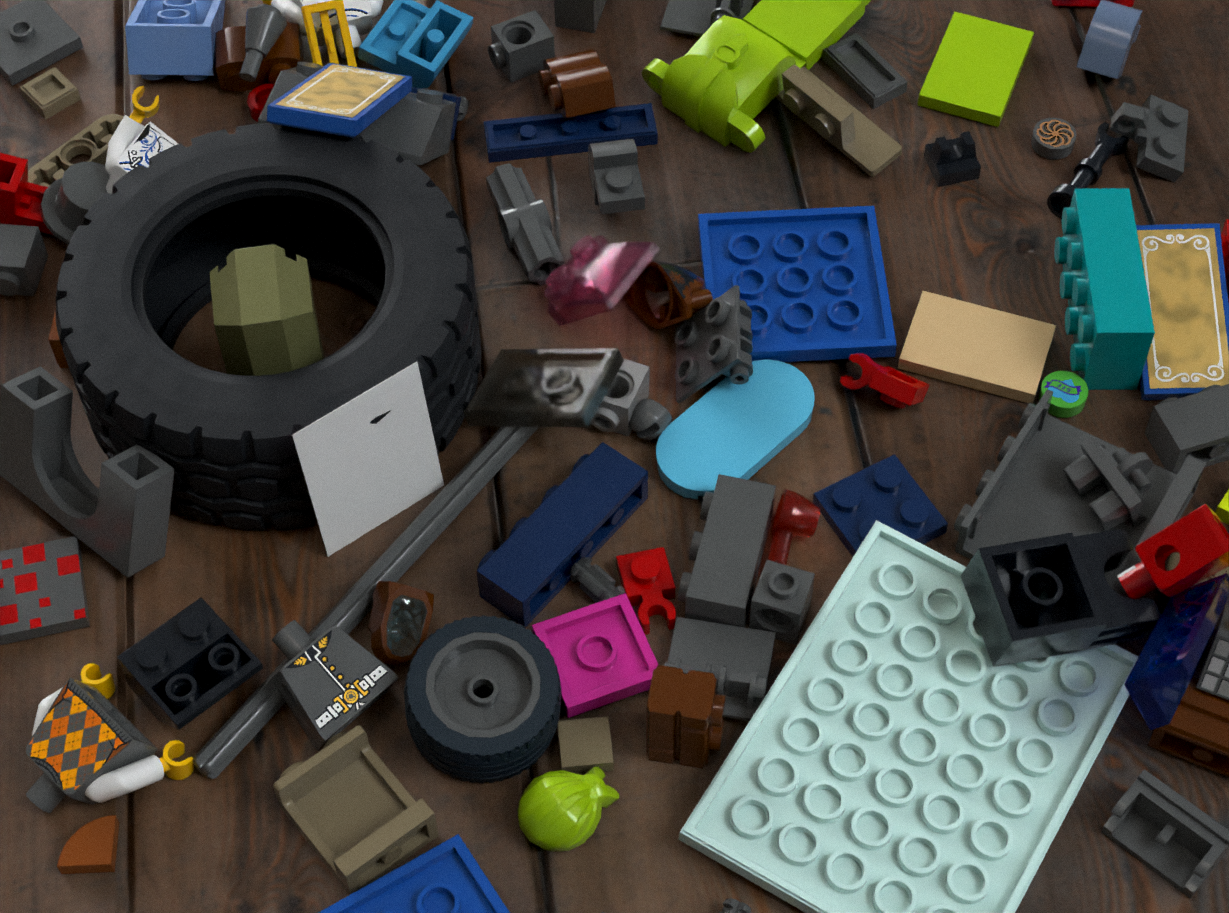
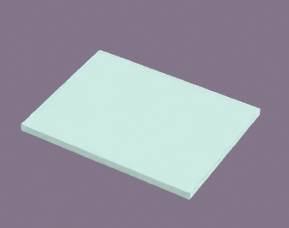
M876 520L679 833L678 840L805 913H1015L1147 661L1114 644L993 667L961 578V574L966 567Z

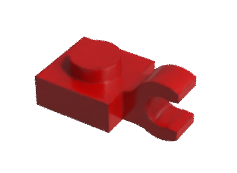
M850 354L849 360L861 366L862 376L860 379H855L849 375L841 376L840 383L846 388L856 390L868 386L881 392L879 398L885 403L903 409L906 405L912 406L923 402L930 386L929 384L890 366L883 367L875 363L866 354Z

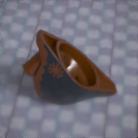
M658 260L644 261L614 273L615 290L646 324L656 329L666 328L691 318L693 314L705 308L713 300L711 292L708 289H704L705 282L702 277L673 263Z

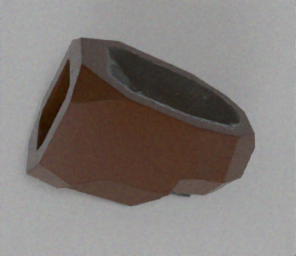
M378 581L373 593V607L368 626L371 632V649L377 659L384 664L398 665L413 658L417 649L427 637L433 613L434 594L396 582Z

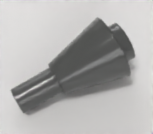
M259 4L257 7L248 8L246 12V55L239 76L248 82L256 81L262 59L267 56L287 27V21L281 12L271 5Z

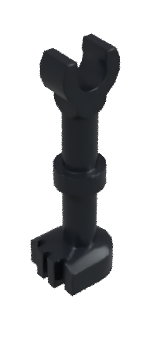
M1104 122L1098 127L1095 138L1096 147L1088 158H1083L1074 169L1075 176L1070 183L1059 184L1049 195L1047 205L1056 217L1062 219L1063 208L1070 207L1074 189L1087 188L1089 185L1095 184L1101 177L1102 167L1108 158L1120 155L1127 149L1130 138L1123 135L1118 138L1110 137L1107 134L1110 123Z

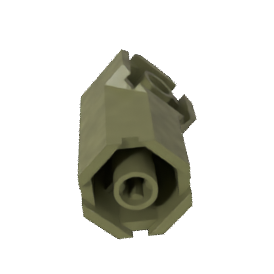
M275 244L234 249L226 257L227 265L219 271L217 265L210 272L214 327L227 374L241 376L273 375L303 368L325 358L306 258L296 254L297 261L285 256L284 248Z

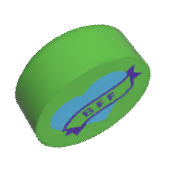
M1055 371L1044 378L1039 392V401L1047 389L1053 391L1048 413L1056 417L1069 418L1079 414L1084 409L1088 397V386L1079 375L1070 371Z

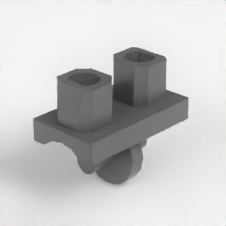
M1093 436L1080 443L1083 455L1066 467L1064 472L1068 482L1080 496L1100 483L1107 490L1106 494L1089 504L1091 512L1102 528L1106 531L1122 524L1126 520H1129L1134 528L1145 522L1147 518L1140 509L1143 505L1142 500L1132 489L1131 485L1134 484L1140 493L1151 488L1152 483L1146 477V474L1153 466V461L1145 452H1139L1130 456L1126 449L1122 447L1117 449L1112 455L1119 464L1116 467Z

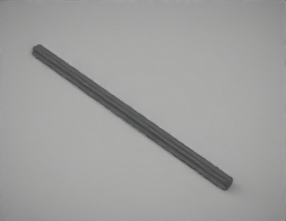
M543 389L535 390L308 635L315 641L332 626H337L346 634H349L372 609L373 593L378 581L397 582L552 414L556 408L555 398ZM287 657L193 757L196 769L209 779L217 778L286 703L274 680L279 670L290 661Z

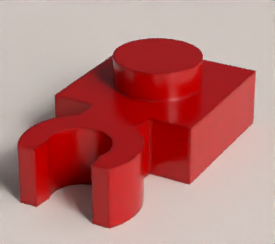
M664 547L616 556V567L621 586L624 588L631 606L640 605L638 621L644 634H650L649 618L653 615L663 616L667 621L668 629H674L676 609L668 599L675 598L676 587Z

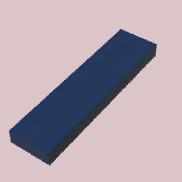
M652 103L620 106L567 119L561 113L484 121L489 163L588 152V145L591 143L633 138L636 146L658 144V132Z

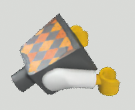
M86 664L81 669V682L69 678L62 688L44 698L38 705L32 737L26 745V754L44 773L28 790L26 795L31 802L47 813H51L65 795L94 805L163 779L164 773L171 779L183 780L189 777L194 770L193 757H188L180 762L172 760L185 753V744L179 740L168 742L163 749L162 757L158 758L153 755L158 748L108 700L115 692L113 675L108 673L101 678L100 667L97 664Z

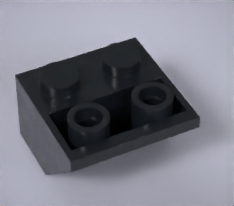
M202 597L117 656L131 690L159 721L177 730H180L263 669L259 659Z

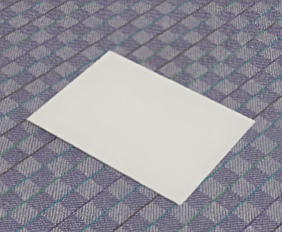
M418 362L406 367L292 435L328 557L444 486ZM390 411L377 424L370 423L375 417Z

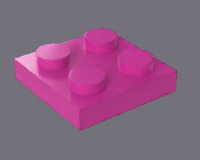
M626 593L532 625V633L536 634L544 642L557 665L562 690L561 703L568 718L650 690L653 670L659 664Z

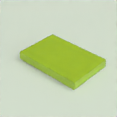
M954 11L919 93L917 105L999 127L1031 47L1034 32Z

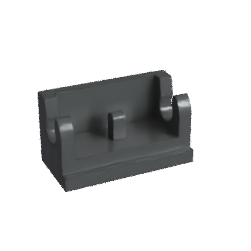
M1145 769L1111 811L1114 814L1105 823L1101 831L1190 899L1224 858L1229 848V830Z

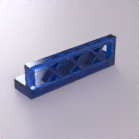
M1227 573L1191 586L1169 599L1124 684L1150 730L1170 724L1229 598V576Z

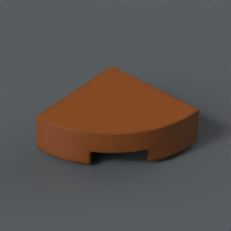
M116 815L95 819L82 826L69 838L58 859L57 867L61 874L115 872L120 824Z

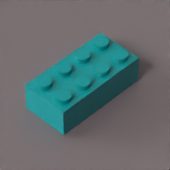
M1074 189L1070 207H1064L1062 212L1063 237H1056L1054 248L1055 262L1063 266V272L1060 275L1061 299H1068L1069 306L1065 312V331L1067 335H1073L1074 339L1070 350L1071 370L1078 371L1079 376L1086 382L1088 390H1137L1155 330L1130 189Z

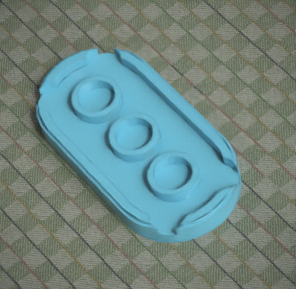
M763 359L752 361L753 374L745 384H734L726 376L671 422L659 436L656 445V460L661 480L675 493L692 499L704 496L706 491L714 493L719 474L748 480L798 437L809 425L812 418L815 395L813 387L804 373L788 363Z

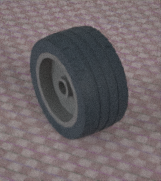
M482 615L481 617L472 616L471 618L465 617L461 620H454L453 623L445 624L443 628L437 629L434 634L432 633L422 643L413 656L404 689L407 726L422 756L445 775L448 774L454 779L458 778L461 781H469L470 783L500 782L506 778H513V776L521 774L523 770L529 769L544 754L558 726L562 690L555 660L544 642L536 634L534 635L531 630L524 628L523 625L516 624L512 620H506V618L487 617V615Z

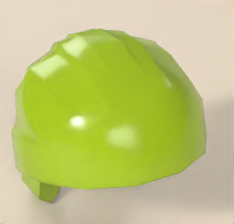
M593 767L585 775L559 770L549 771L534 778L524 789L518 805L519 826L528 840L551 852L570 851L584 844L595 832L601 819L602 808H608L619 799V793L613 787L605 784L603 780L606 776L604 771L599 767Z

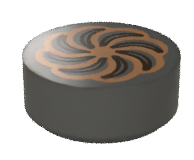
M1043 119L1034 127L1031 139L1032 148L1037 154L1047 159L1065 158L1074 149L1077 136L1076 130L1069 122L1063 119Z

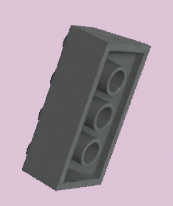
M297 62V67L281 71L260 114L258 124L270 123L267 121V105L323 68V66L310 62ZM418 89L417 93L410 92L358 135H361L366 143L370 140L379 142L398 152L404 161L409 159L414 164L421 166L449 152L456 102L443 100V93ZM272 124L274 129L282 127V125Z

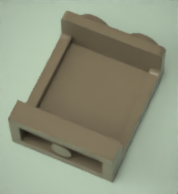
M360 725L348 732H340L326 742L320 752L305 762H297L289 766L273 785L282 811L349 895L386 875L439 836L435 813L422 798L417 802L413 799L371 748L367 733Z

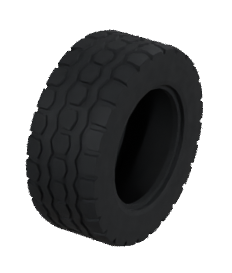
M271 123L239 126L236 128V133L230 135L223 129L192 138V146L187 148L179 143L149 158L148 168L138 165L113 184L112 194L104 193L94 203L84 217L83 226H78L65 252L64 262L61 265L56 291V327L83 408L101 449L110 459L135 445H139L154 453L174 468L171 510L175 511L178 509L186 517L215 526L223 519L224 524L228 528L246 531H265L268 523H273L277 531L313 527L316 515L292 437L294 433L415 362H418L437 455H439V451L443 452L460 428L474 398L481 366V339L470 244L456 211L432 179L409 159L404 161L398 152L379 142L370 140L366 143L361 135L352 138L288 126L274 129ZM275 244L284 248L285 256L297 261L296 254L306 258L310 276L331 279L345 284L369 298L377 306L368 323L349 343L318 362L289 372L261 376L225 374L198 366L173 351L174 345L186 324L200 309L212 301L210 272L217 265L219 271L227 265L226 257L234 249ZM390 411L375 417L370 423L377 424Z

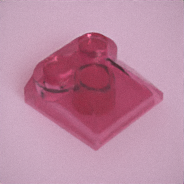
M591 235L583 237L571 248V259L566 264L555 269L545 281L548 285L544 292V296L549 300L548 313L561 326L611 311L660 248L654 242L609 243L603 235L594 238Z

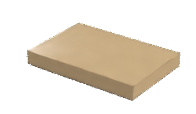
M922 291L899 358L898 369L1028 404L1030 402L1034 403L1056 325Z

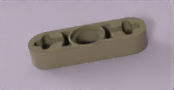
M109 114L94 121L28 170V182L49 187L54 181L61 179L64 172L71 165H74L69 163L70 160L81 154L91 156L87 162L105 165L108 143L124 116Z

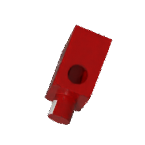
M1204 504L1138 544L1135 550L1141 562L1118 574L1117 577L1128 596L1133 599H1139L1156 588L1168 597L1175 596L1229 567V533L1218 515L1207 504ZM1173 553H1179L1180 560L1178 565L1174 569L1166 571V558Z

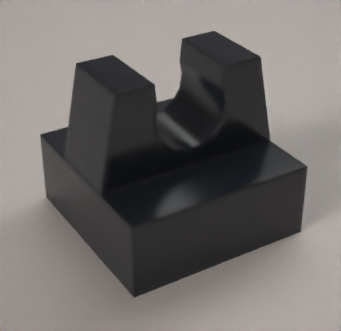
M969 131L961 133L959 138L946 140L945 136L936 138L935 143L925 145L924 158L938 187L979 179L981 165L976 156L975 142Z

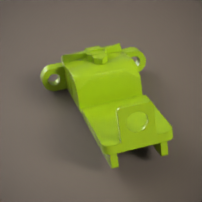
M761 0L743 20L725 15L719 18L699 38L685 56L673 60L670 65L658 58L653 59L642 70V77L653 91L661 95L662 105L684 119L686 125L698 133L702 131L725 147L732 142L744 151L752 153L765 140L764 131L753 119L783 90L782 73L794 64L800 69L804 66L809 70L823 56V49L835 44L864 15L865 6L871 0Z

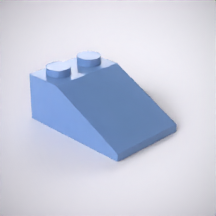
M138 0L125 25L129 75H141L146 80H160L167 75H183L184 79L191 81L204 80L208 76H214L216 71V32L223 28L226 0Z

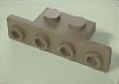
M794 64L782 73L783 90L776 98L868 175L876 176L902 155V146L807 68L803 66L800 69Z

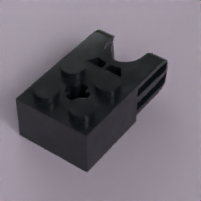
M1116 529L1080 536L1066 533L983 547L977 550L961 574V578L993 667L1138 640L1147 637L1163 622L1159 608L1153 599L1124 597L1116 593L1106 581L1104 573L1119 568L1128 554L1134 549L1131 538L1126 530Z

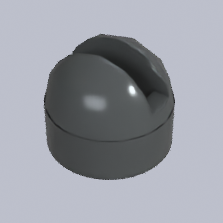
M642 399L634 409L630 424L632 430L636 431L639 438L653 440L659 438L661 433L672 422V416L660 403L651 399Z

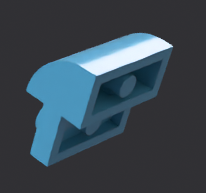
M394 0L359 46L358 58L389 73L413 76V87L428 88L471 30L473 17L436 0L431 9L413 0Z

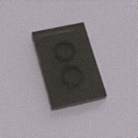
M618 348L501 349L465 409L464 418L469 426L588 428L621 368L624 359Z

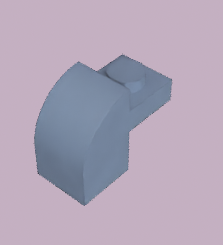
M1101 0L1091 21L1076 67L1115 79L1121 77L1131 45L1137 40L1141 28L1139 21L1143 11L1107 0Z

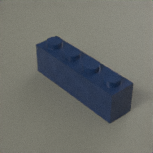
M604 442L590 455L584 454L574 465L569 477L560 486L554 485L544 495L541 505L530 517L521 518L514 525L509 538L497 550H490L482 558L477 568L479 596L526 628L571 580L570 569L573 564L577 563L582 557L592 558L648 499V471Z

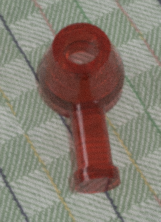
M784 489L773 521L771 533L773 538L768 560L787 565L792 539L813 537L820 517V507L803 495Z

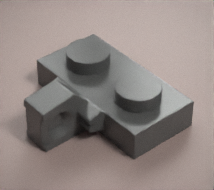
M1153 95L1147 98L1142 107L1124 102L1111 117L1110 130L1131 138L1138 144L1136 167L1174 183L1184 173L1188 110Z

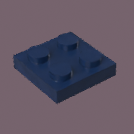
M895 454L813 493V503L852 557L876 520L921 544H925L947 532L948 523Z

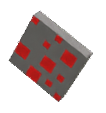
M76 536L0 551V645L90 627L81 547Z

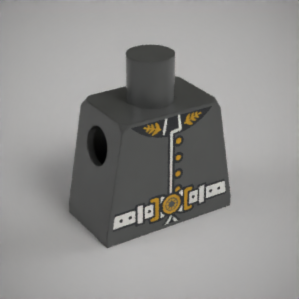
M293 620L272 639L275 645L290 660L279 670L274 680L276 687L317 751L322 749L330 738L343 731L385 695L399 678L390 668L337 626L330 627L314 641L300 624Z

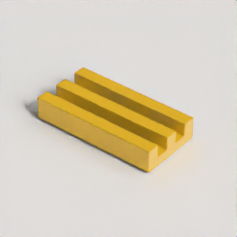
M343 0L301 6L312 62L323 66L311 15L319 12L330 63L339 64L328 15L329 10L335 9L347 66L357 67Z

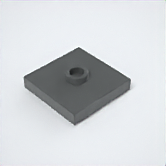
M23 0L0 13V73L12 86L83 48L80 36L44 0Z

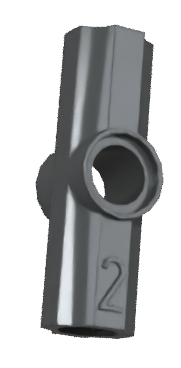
M510 163L497 166L494 172L486 177V183L498 211V220L504 241L509 249H515L519 262H521L529 281L537 282L540 286L552 283L559 274L565 271V261L552 235V225L546 205L542 199H535L522 168H516Z

